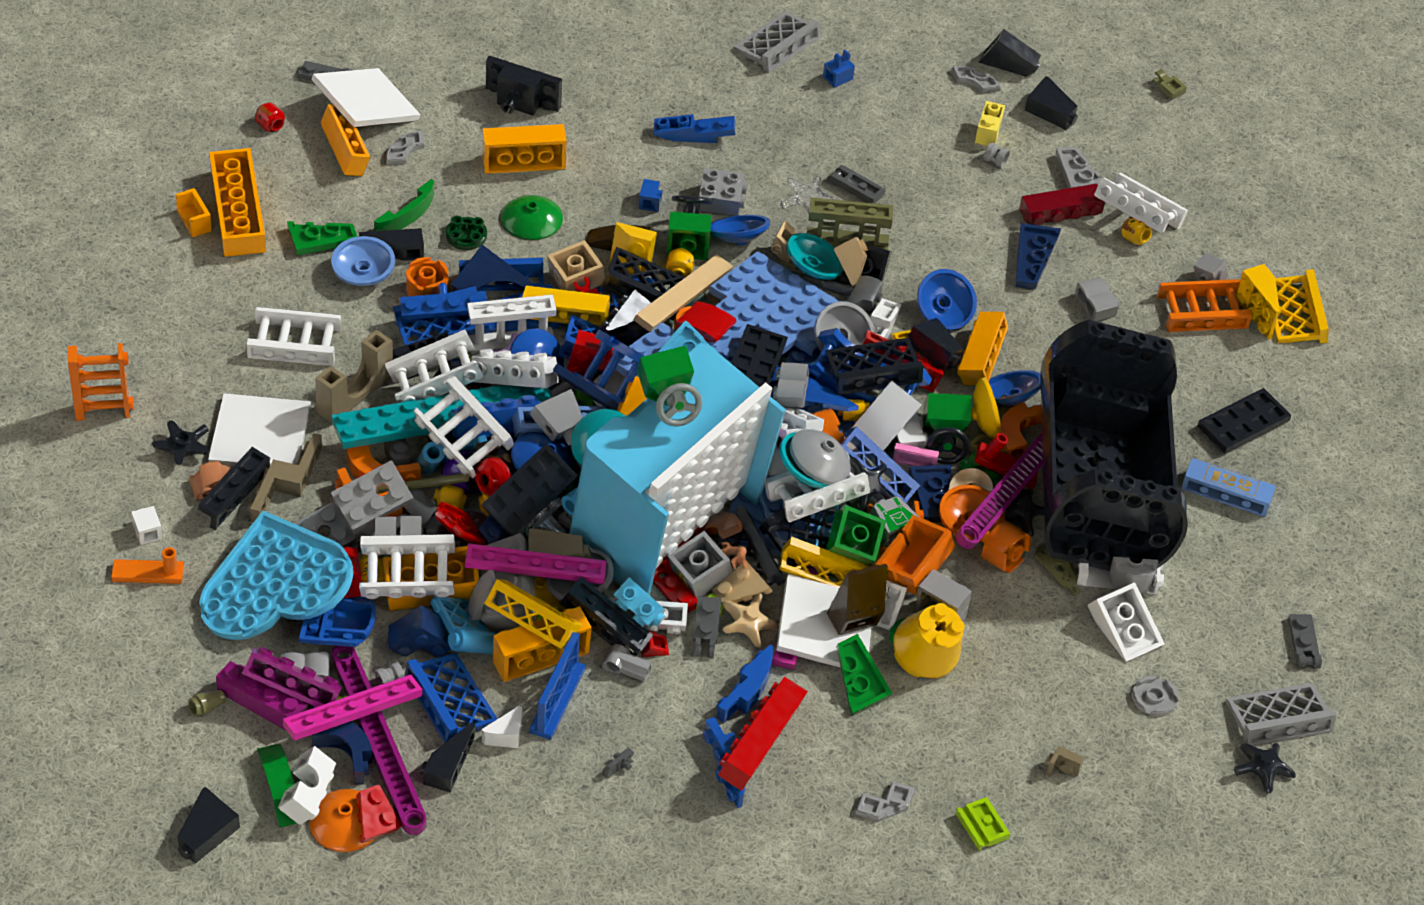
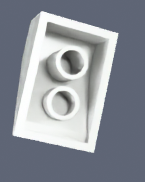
M1135 582L1098 598L1087 605L1096 624L1125 662L1164 645V641Z

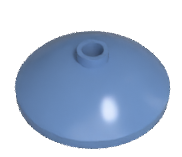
M368 236L354 237L336 247L331 258L332 269L339 279L348 284L356 286L374 285L385 280L392 273L395 266V255L391 247L380 239Z

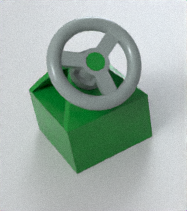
M686 345L640 357L637 370L645 397L657 402L656 412L659 419L663 423L674 427L684 426L692 422L701 411L702 397L700 392L690 385L694 369ZM687 391L694 396L695 404L687 402L685 397ZM663 404L670 407L665 412L663 411ZM684 410L691 412L685 418L671 419L677 412Z

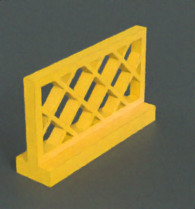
M1314 269L1306 270L1305 275L1275 278L1276 285L1282 287L1277 292L1278 299L1286 302L1282 307L1279 306V315L1283 314L1289 317L1285 322L1277 319L1275 332L1278 343L1318 339L1319 343H1328L1329 328ZM1293 283H1302V287L1299 290L1291 285ZM1288 290L1294 295L1288 298L1282 294ZM1298 296L1306 300L1302 305L1294 301ZM1291 305L1297 308V310L1292 313L1286 310V308ZM1302 311L1310 315L1306 320L1298 316ZM1295 320L1301 325L1295 328L1289 324ZM1305 327H1308L1312 329L1314 333H1304L1302 332V330ZM1284 329L1292 332L1291 335L1281 336V332Z

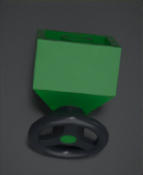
M673 195L672 201L684 202L683 212L670 211L667 257L672 250L684 248L692 253L695 260L708 261L712 215L699 214L700 204H712L713 200L711 198Z
M928 393L924 401L923 427L930 434L926 442V449L939 451V453L952 452L957 455L952 458L938 456L937 463L954 464L964 459L968 454L970 442L964 431L971 422L972 395ZM958 437L963 442V449L956 446V439ZM936 439L939 442V446L933 448V442Z

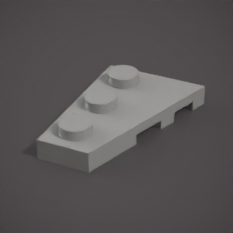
M1076 146L1056 149V156L1068 188L1095 183L1099 185L1101 180L1100 173L1097 170L1094 171L1089 166V161Z

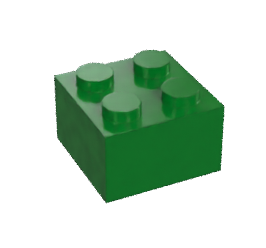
M844 505L835 512L826 550L870 566L876 562L886 520Z

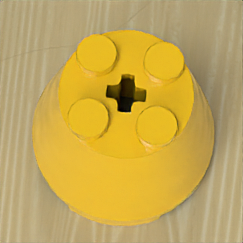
M938 603L910 615L900 623L893 636L894 656L899 665L916 678H919V676L923 678H941L950 673L960 659L965 625L959 615L945 604Z

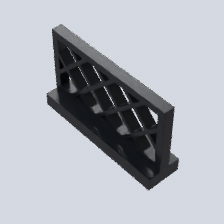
M616 247L601 288L620 297H623L625 293L630 295L635 289L652 303L667 292L664 285L669 284L672 288L685 277ZM618 256L625 258L627 262L622 263ZM638 266L645 267L647 271L641 272ZM631 267L635 273L629 274L626 268ZM656 274L663 275L666 280L660 281ZM651 276L654 282L648 283L645 277ZM675 313L669 319L674 321V317L677 313Z
M909 337L825 350L826 359L836 382L838 395L886 388L891 381L897 386L920 383L923 379L924 366L922 361H918ZM899 346H906V350L904 352L897 350L895 348ZM881 349V350H884V351H886V352L884 353V355H881V354L876 353V352H874V351ZM862 353L865 355L863 358H860L855 356L854 354ZM890 354H893L898 356L899 358L897 359V361H895L893 359L888 358V356ZM833 356H841L844 357V359L842 361H838L836 359H833ZM869 357L877 359L878 362L874 364L867 360ZM904 359L910 361L908 363H901ZM851 360L858 364L852 367L846 363ZM883 362L889 364L888 366L881 367V364ZM862 365L868 368L860 370ZM841 369H844V370L848 371V372L839 373V371H840Z
M844 502L838 504L839 509L842 508L844 505H847V503ZM830 508L822 510L821 521L810 518L811 515L797 519L806 522L805 530L803 531L793 528L794 521L788 522L785 509L767 518L759 529L763 535L768 534L780 553H782V548L787 541L779 539L775 533L778 530L789 532L788 540L792 537L793 533L804 536L803 541L807 542L808 537L819 540L818 547L826 549L829 537L823 536L824 528L831 529L832 523L825 522L826 514L835 515V512L838 510ZM810 523L821 526L819 535L808 532ZM787 557V563L794 568L798 566L794 559Z
M744 505L735 509L737 512L735 515L742 523V531L729 537L735 538L732 546L738 547L740 540L748 541L747 553L745 555L746 561L749 556L756 557L755 567L752 568L757 573L766 574L768 579L765 582L769 587L775 583L778 586L785 583V578L782 572L778 570L779 567L752 516ZM715 533V534L708 535V536H709L710 538H712V537L715 536V535H718V536H720V535H719V533ZM721 537L717 546L723 549L721 543L725 542V539ZM730 555L728 557L730 559V562L734 557L733 555Z

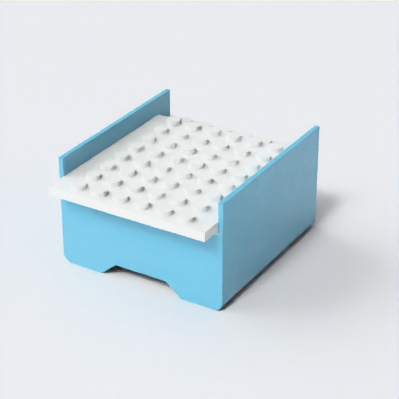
M704 343L697 345L689 352L694 369L690 385L695 387L702 397L701 411L692 422L679 427L663 423L656 412L657 402L647 398L626 417H613L586 442L569 534L582 536L585 545L589 544L590 548L598 549L610 557L614 567L613 580L617 584L622 586L630 577L649 595L655 570L661 564L663 558L667 554L671 555L674 553L682 540L687 541L698 526L700 528L704 526L713 513L717 514L728 499L730 501L733 500L738 492H740L755 506L759 504L786 411L784 407L770 397L772 392L771 386L766 382L761 387L757 386L710 345ZM687 391L685 395L687 402L695 404L694 396ZM663 404V411L665 412L670 407ZM685 410L677 412L671 419L685 418L691 412Z

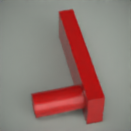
M998 433L989 445L981 442L977 446L974 462L1005 476L1018 459L1001 452L1002 448L1007 444L1008 438L1003 433ZM1038 471L1025 487L1032 489L1035 487Z

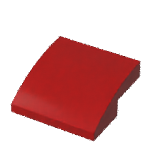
M697 301L676 321L677 329L686 320L704 337L705 341L716 343L736 323V318L716 306Z

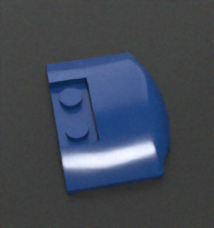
M362 596L343 598L335 608L326 613L303 620L299 643L349 647L360 645L367 639L375 624L376 606L374 600L370 601Z

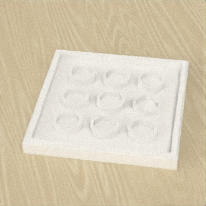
M379 68L317 73L312 76L311 80L353 127L416 121L420 118V113Z
M224 393L208 462L220 461L221 465L234 466L251 447H254L270 457V465L273 459L297 465L302 453L311 401Z
M791 574L787 575L776 651L840 667L836 648L837 644L858 634L869 652L871 627L838 635L827 615V611L839 587Z

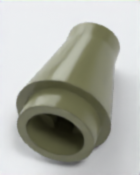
M222 690L194 694L188 700V706L193 716L200 715L203 717L219 705L224 704L226 698Z

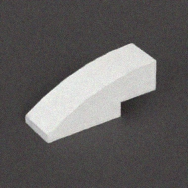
M881 299L870 317L876 334L886 339L888 338L902 304Z

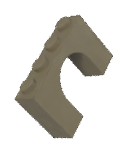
M375 330L361 341V364L354 377L348 383L347 376L332 366L315 378L317 413L329 422H331V415L349 412L391 378L385 363L393 360L392 340L379 331Z

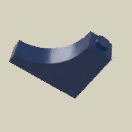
M482 244L451 286L454 288L452 290L454 292L474 286L476 289H479L484 285L495 282H507L525 289L526 286H531L533 282Z

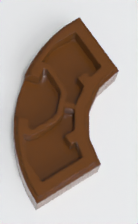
M719 513L709 517L703 530L708 535L719 533L721 538L725 539L741 532L742 523L734 513Z

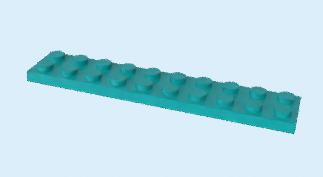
M499 385L469 390L479 403L501 402L505 398L521 399L525 395L536 396L541 402L553 398L549 387ZM447 395L331 415V422L343 449L430 434V432L426 428L422 430L414 421L416 416L413 410L418 408L425 414ZM460 400L458 402L454 401L430 422L438 430L451 419V410L458 409L459 406L464 404Z

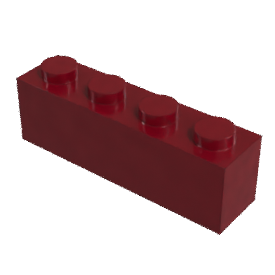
M1097 183L1022 196L1019 210L1026 224L1042 225L1043 223L1060 222L1071 218L1078 219L1083 216H1096L1103 213L1105 201L1094 195L1098 187Z

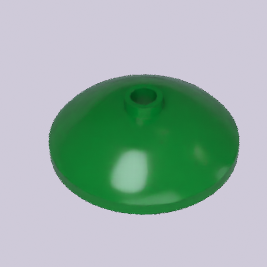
M523 195L511 200L504 206L501 213V221L504 228L515 237L524 240H541L554 235L560 229L563 222V214L560 207L546 197Z

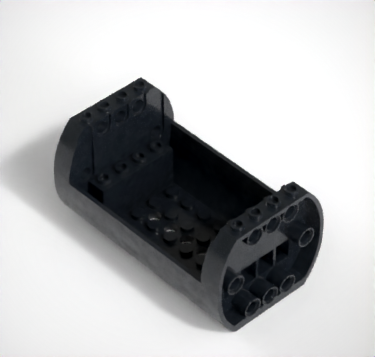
M1088 319L1064 331L1047 350L1041 364L1040 385L1045 543L1051 558L1076 564L1088 563L1089 567L1110 571L1113 557L1129 558L1131 562L1136 564L1141 563L1143 559L1158 560L1157 568H1159L1173 557L1185 539L1188 527L1186 499L1182 491L1177 487L1171 399L1177 382L1176 353L1171 340Z

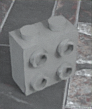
M704 168L699 197L711 198L713 202L712 204H700L699 211L732 216L739 215V209L744 208L745 196H742V194H746L747 191L744 173Z

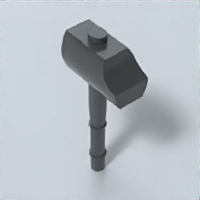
M791 271L812 285L850 295L847 302L859 306L866 313L873 312L876 303H879L883 297L882 281L871 276H860L856 285L851 286Z
M420 489L411 491L414 501L403 506V514L396 518V530L400 528L401 516H421L425 535V528L435 514L437 504L432 497L428 498ZM375 532L371 533L368 536H375ZM361 540L355 542L350 548L358 547V552H361Z

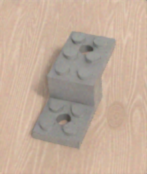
M391 460L331 492L334 502L294 522V524L319 534L320 529L324 527L329 528L331 533L326 538L337 542L344 548L360 540L361 536H368L375 532V517H384L414 501V498ZM381 486L389 488V492L385 496H379L376 491Z

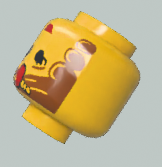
M1129 217L1122 224V236L1135 245L1146 243L1152 236V228L1143 221Z

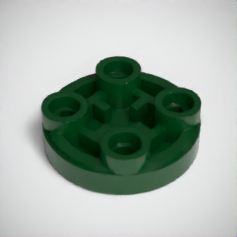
M453 216L451 222L446 227L448 243L460 250L479 248L487 239V228L484 220L481 217Z

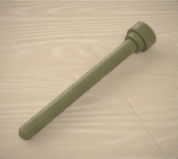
M461 473L406 481L405 484L409 490L467 482L470 476L469 474L464 475ZM381 486L377 489L376 493L388 492L389 488Z

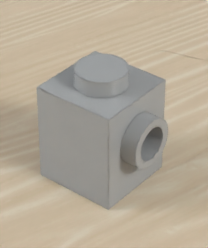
M1207 253L1193 265L1195 277L1198 281L1226 280L1228 277L1226 261Z

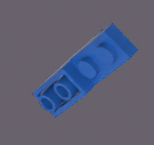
M694 114L654 119V135L671 141L717 143V137L733 136L736 129L735 116L695 120Z
M769 645L764 650H760L749 665L745 664L741 668L739 683L735 685L729 696L723 697L717 704L718 720L725 723L738 709L747 714L758 701L770 676L773 658L772 645Z
M715 717L707 719L703 737L706 743H711L714 748L713 753L718 762L717 770H715L716 778L719 783H724L729 801H734L736 806L740 808L743 805L745 787L741 791L718 776L722 769L719 763L726 752L732 753L729 748L735 741L736 736L734 732L725 735Z

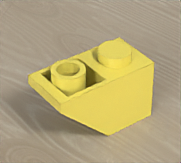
M986 101L978 125L975 143L986 146L991 142L996 143L1005 105Z

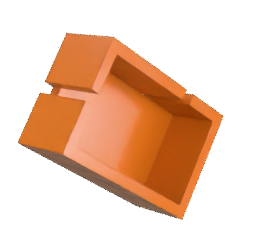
M913 515L903 527V534L899 533L876 562V565L887 564V581L906 587L907 592L917 596L919 585L933 569L937 571L955 548L951 530Z

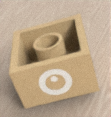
M585 240L547 255L549 273L561 290L576 291L574 288L575 281L578 286H585V276L590 281V290L601 286L605 279L604 266Z

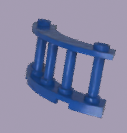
M837 328L820 332L818 338L825 347L816 362L807 364L809 377L837 393L834 377L823 368L827 361L825 350L855 345ZM861 353L854 354L855 356L860 358L864 357V355ZM869 357L867 360L874 364L878 362L877 359ZM849 360L846 364L855 367L858 363ZM883 362V363L881 364V367H882V366H888V365H886V364ZM862 365L860 370L868 368ZM923 368L922 382L904 385L906 386L904 391L911 396L915 387L929 385L932 378ZM841 369V370L839 371V373L847 372V371L844 370V369ZM864 391L841 395L846 399L864 400V402H869L870 406L877 399V397L864 394Z
M598 330L595 338L601 341L599 343V350L584 376L577 372H574V374L616 402H624L623 398L626 395L627 385L629 382H633L638 374L640 357L644 355ZM614 348L612 351L614 354L596 384L591 380L608 350L611 351ZM626 355L633 359L631 362L632 366L614 395L604 389L620 359H623Z

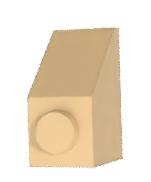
M858 237L833 248L852 286L856 285L861 276L867 258L865 251L868 250L863 239L859 240Z

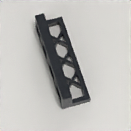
M251 447L198 504V510L211 517L210 528L216 530L263 479L266 467L270 466L269 456Z
M582 577L577 580L559 603L565 609H573L580 606L592 631L611 646L620 644L626 647L625 645H627L634 651L629 650L630 654L637 656L653 636V634Z

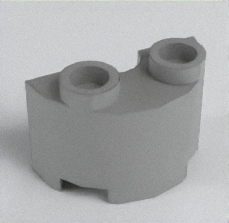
M1113 557L1109 575L1114 583V588L1119 590L1135 582L1140 593L1148 592L1154 581L1158 560L1143 559L1141 563L1136 564L1131 562L1129 558Z

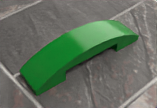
M430 179L417 189V198L396 214L388 210L374 221V231L400 230L420 218L433 200L434 180Z
M281 743L257 748L274 803L279 827L297 824L278 808L285 790L294 785L291 770Z

